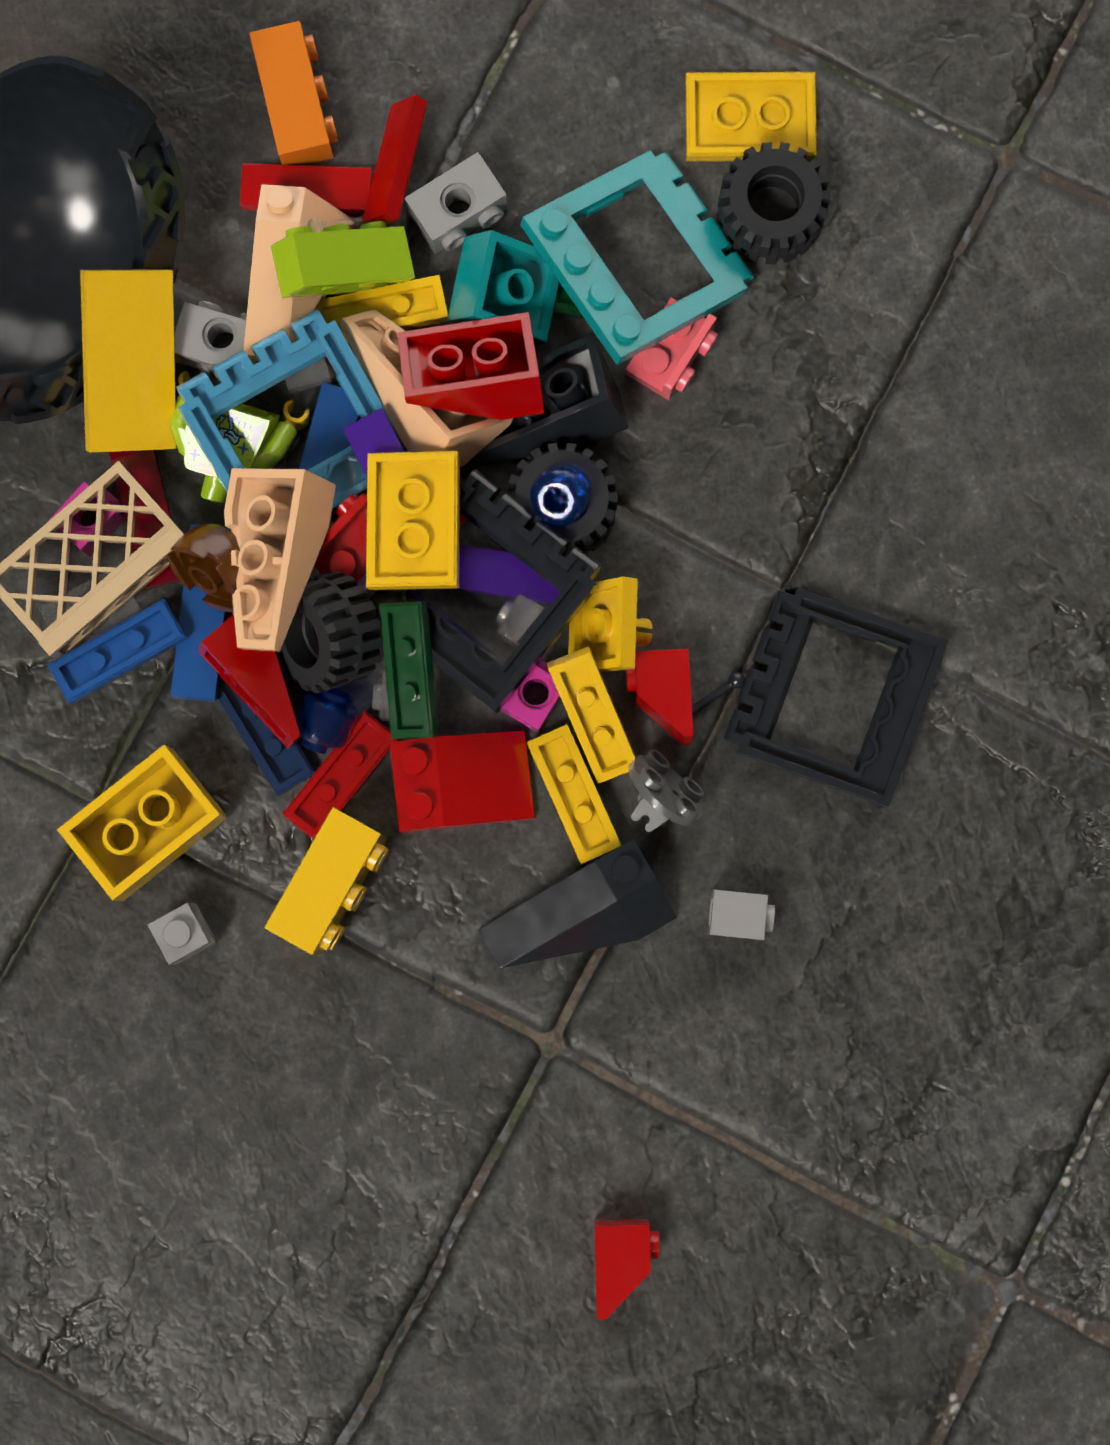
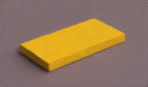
M80 270L86 451L91 453L176 449V442L170 428V421L175 410L173 270Z

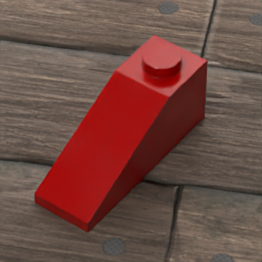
M233 614L201 642L198 653L289 749L300 737V732L276 652L238 648Z

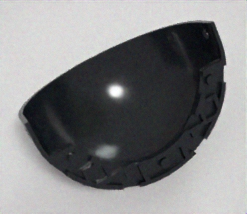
M51 55L37 57L21 62L0 73V421H12L15 424L48 419L84 402L80 270L169 269L173 270L174 286L178 269L173 267L178 241H184L185 194L181 171L171 143L164 139L155 122L158 118L145 101L109 73L66 56Z

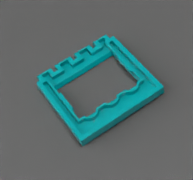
M650 150L523 216L520 224L616 365L704 318L709 313L711 314L742 297L747 290L746 284L754 278V274L737 251L727 256L724 255L732 247V243L715 219L710 217L702 222L700 221L708 213V209L691 185L685 183L676 187L684 179V175L667 152L655 157ZM644 183L714 280L708 286L684 297L646 320L641 317L575 222L576 219L584 215L588 217L621 200L625 193Z

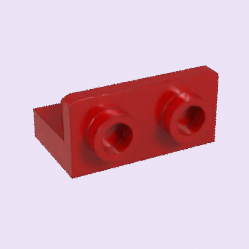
M362 493L358 498L351 494L336 509L335 514L339 519L327 531L314 564L322 574L340 571L345 576H352L356 583L366 575L367 493Z

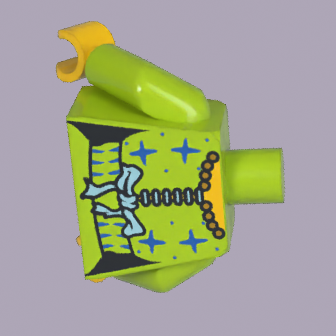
M187 371L179 375L180 385L190 380ZM179 394L170 421V428L178 451L184 456L185 468L205 474L200 495L202 498L224 503L226 502L227 493L177 409L184 404ZM289 400L283 408L284 422H279L280 415L240 404L213 419V422L223 439H228L244 469H272L285 456L297 435V430H302L308 425L310 411L307 408L302 417H291L289 413L294 408V400Z

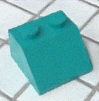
M493 230L466 236L463 242L447 321L455 324L529 312L533 341L547 342L559 281L535 246Z

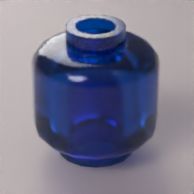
M567 462L555 463L545 468L533 482L530 491L531 505L536 515L544 522L555 526L568 525L576 521L587 509L592 497V486L587 474L578 466Z
M338 688L321 693H314L312 690L307 691L295 717L300 736L303 737L301 744L307 749L321 754H325L328 748L339 749L344 747L358 716V710L352 704L353 697Z

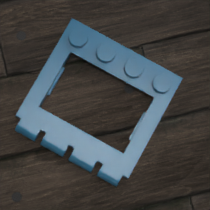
M318 309L290 324V328L297 339L296 342L292 343L284 329H280L251 345L258 363L253 365L246 352L242 350L213 366L212 370L220 383L219 385L214 387L207 374L203 372L177 386V390L184 401V404L177 409L226 493L228 492L231 469H244L228 439H223L213 419L324 357H327L337 374L336 378L357 415L363 418L382 408L404 451L409 452L400 439L386 410L336 321L333 320L327 324ZM351 446L307 470L336 484L332 508L343 503L351 494L357 495L367 489V477Z

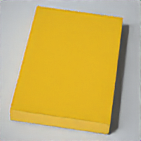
M815 72L686 73V161H733L736 157L742 160L745 150L753 146L756 152H760L762 143L766 142L772 143V149H779L781 142L789 143V151L796 153L800 147L807 151V161L816 158Z
M458 451L368 453L366 587L369 590L459 588L460 455Z

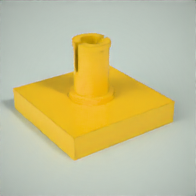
M618 577L597 581L598 588L569 623L568 654L589 646L600 673L635 668L636 645L645 647L652 639V633L638 631H641V629H653L649 619L636 618L638 579Z

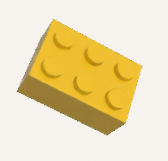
M163 745L59 827L57 831L113 901H125L228 817L176 751Z
M333 807L264 928L311 955H321L325 950L333 951L345 931V927L340 925L347 910L355 912L368 888L364 887L362 883L370 870L378 872L390 849L384 846L388 838Z

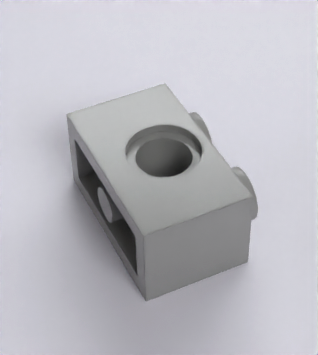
M479 152L405 197L408 214L435 254L443 249L446 251L456 249L463 244L467 234L480 226L488 228L496 224L504 216V211L507 210L506 193ZM457 200L465 201L470 205L469 209L461 214L450 212L448 207Z
M199 301L198 305L184 302L174 332L175 362L214 374L213 366L243 350L247 314L241 313L238 318L224 314L222 307L207 301ZM230 333L234 335L233 341L228 347L223 349L213 347L214 339L219 334ZM251 360L253 365L258 363V361Z

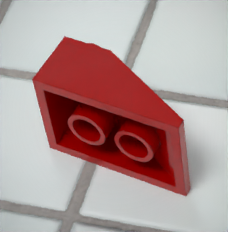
M529 312L397 332L404 396L407 404L497 420L544 413Z
M525 731L437 736L390 742L399 832L408 834L535 819Z

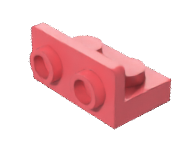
M671 297L665 308L677 301ZM709 313L706 318L704 317L635 355L625 369V374L668 401L676 390L683 393L696 370L691 368L698 354L706 357L718 338L719 334L713 331L717 317Z

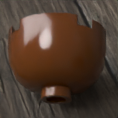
M205 523L195 526L179 538L170 548L174 551L167 555L168 562L175 575L189 591L196 585L207 594L202 599L203 602L220 611L233 612L232 595L237 589L236 579L239 567L232 566L231 551L235 549L240 551L236 536L231 532L230 528L220 524Z

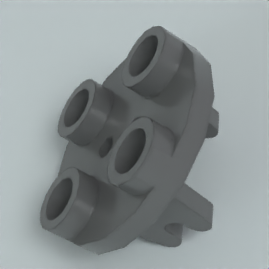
M651 749L646 755H638L629 764V775L634 786L639 791L637 796L638 804L632 811L631 818L637 821L643 815H647L649 817L645 825L647 832H652L668 819L682 826H693L703 816L702 806L699 801L704 796L702 788L693 779L680 777L670 768L669 761L659 751Z

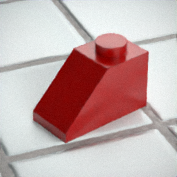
M689 649L635 651V668L626 669L627 692L635 691L636 705L682 746L691 745L693 740Z
M648 1219L594 1220L597 1320H606L651 1272V1259H659V1232L650 1231Z

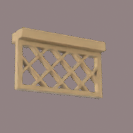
M118 461L0 563V579L13 568L29 569L27 594L9 593L0 583V598L39 641L38 644L50 657L58 659L72 651L170 565L167 555L174 551L170 548L184 533ZM119 476L130 486L129 506L105 504L106 488ZM98 495L97 504H90L89 502ZM137 495L147 507L136 506ZM80 510L97 511L95 535L71 534L72 517ZM104 511L128 513L126 537L102 536ZM135 514H154L164 527L151 538L134 537ZM64 525L63 533H55ZM46 539L63 540L61 564L37 563L38 546ZM70 540L94 542L93 566L69 565ZM102 542L126 544L125 561L116 568L100 567ZM133 544H141L142 546L133 553ZM30 554L29 563L21 562ZM37 570L60 571L59 596L35 595ZM68 572L92 573L91 590L83 597L66 596ZM100 573L108 574L102 581L99 582ZM16 600H26V611ZM34 601L58 602L57 620L42 631L33 620ZM66 603H75L65 612Z

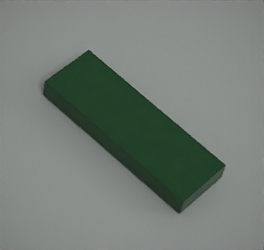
M427 600L379 604L391 739L435 737L439 735Z

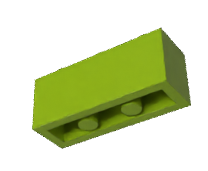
M385 221L367 223L360 226V229L350 230L347 223L325 227L320 232H313L312 226L294 227L285 232V238L271 245L282 298L359 292L402 283L415 278L404 226L386 227Z

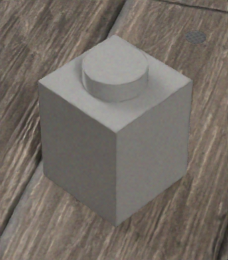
M711 890L707 935L764 940L765 931H773L775 905H767L768 895Z
M186 903L148 924L169 965L180 964L217 943L196 903Z

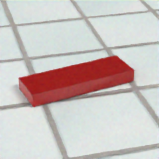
M416 94L391 105L362 219L364 224L376 221H385L388 224L398 220L400 217L427 108V101Z
M242 163L240 206L242 210L257 211L262 184L307 188L344 214L364 215L373 179L372 168Z
M364 710L282 815L312 839H315L331 809L334 807L342 812L388 755L390 752V742L399 741L400 738L391 739L390 729Z

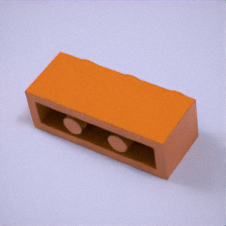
M300 21L249 32L274 139L282 165H309L334 159L330 143L338 142V137L332 115L324 117L321 103L329 100L323 76L314 77L311 63L319 61L313 35L304 36Z

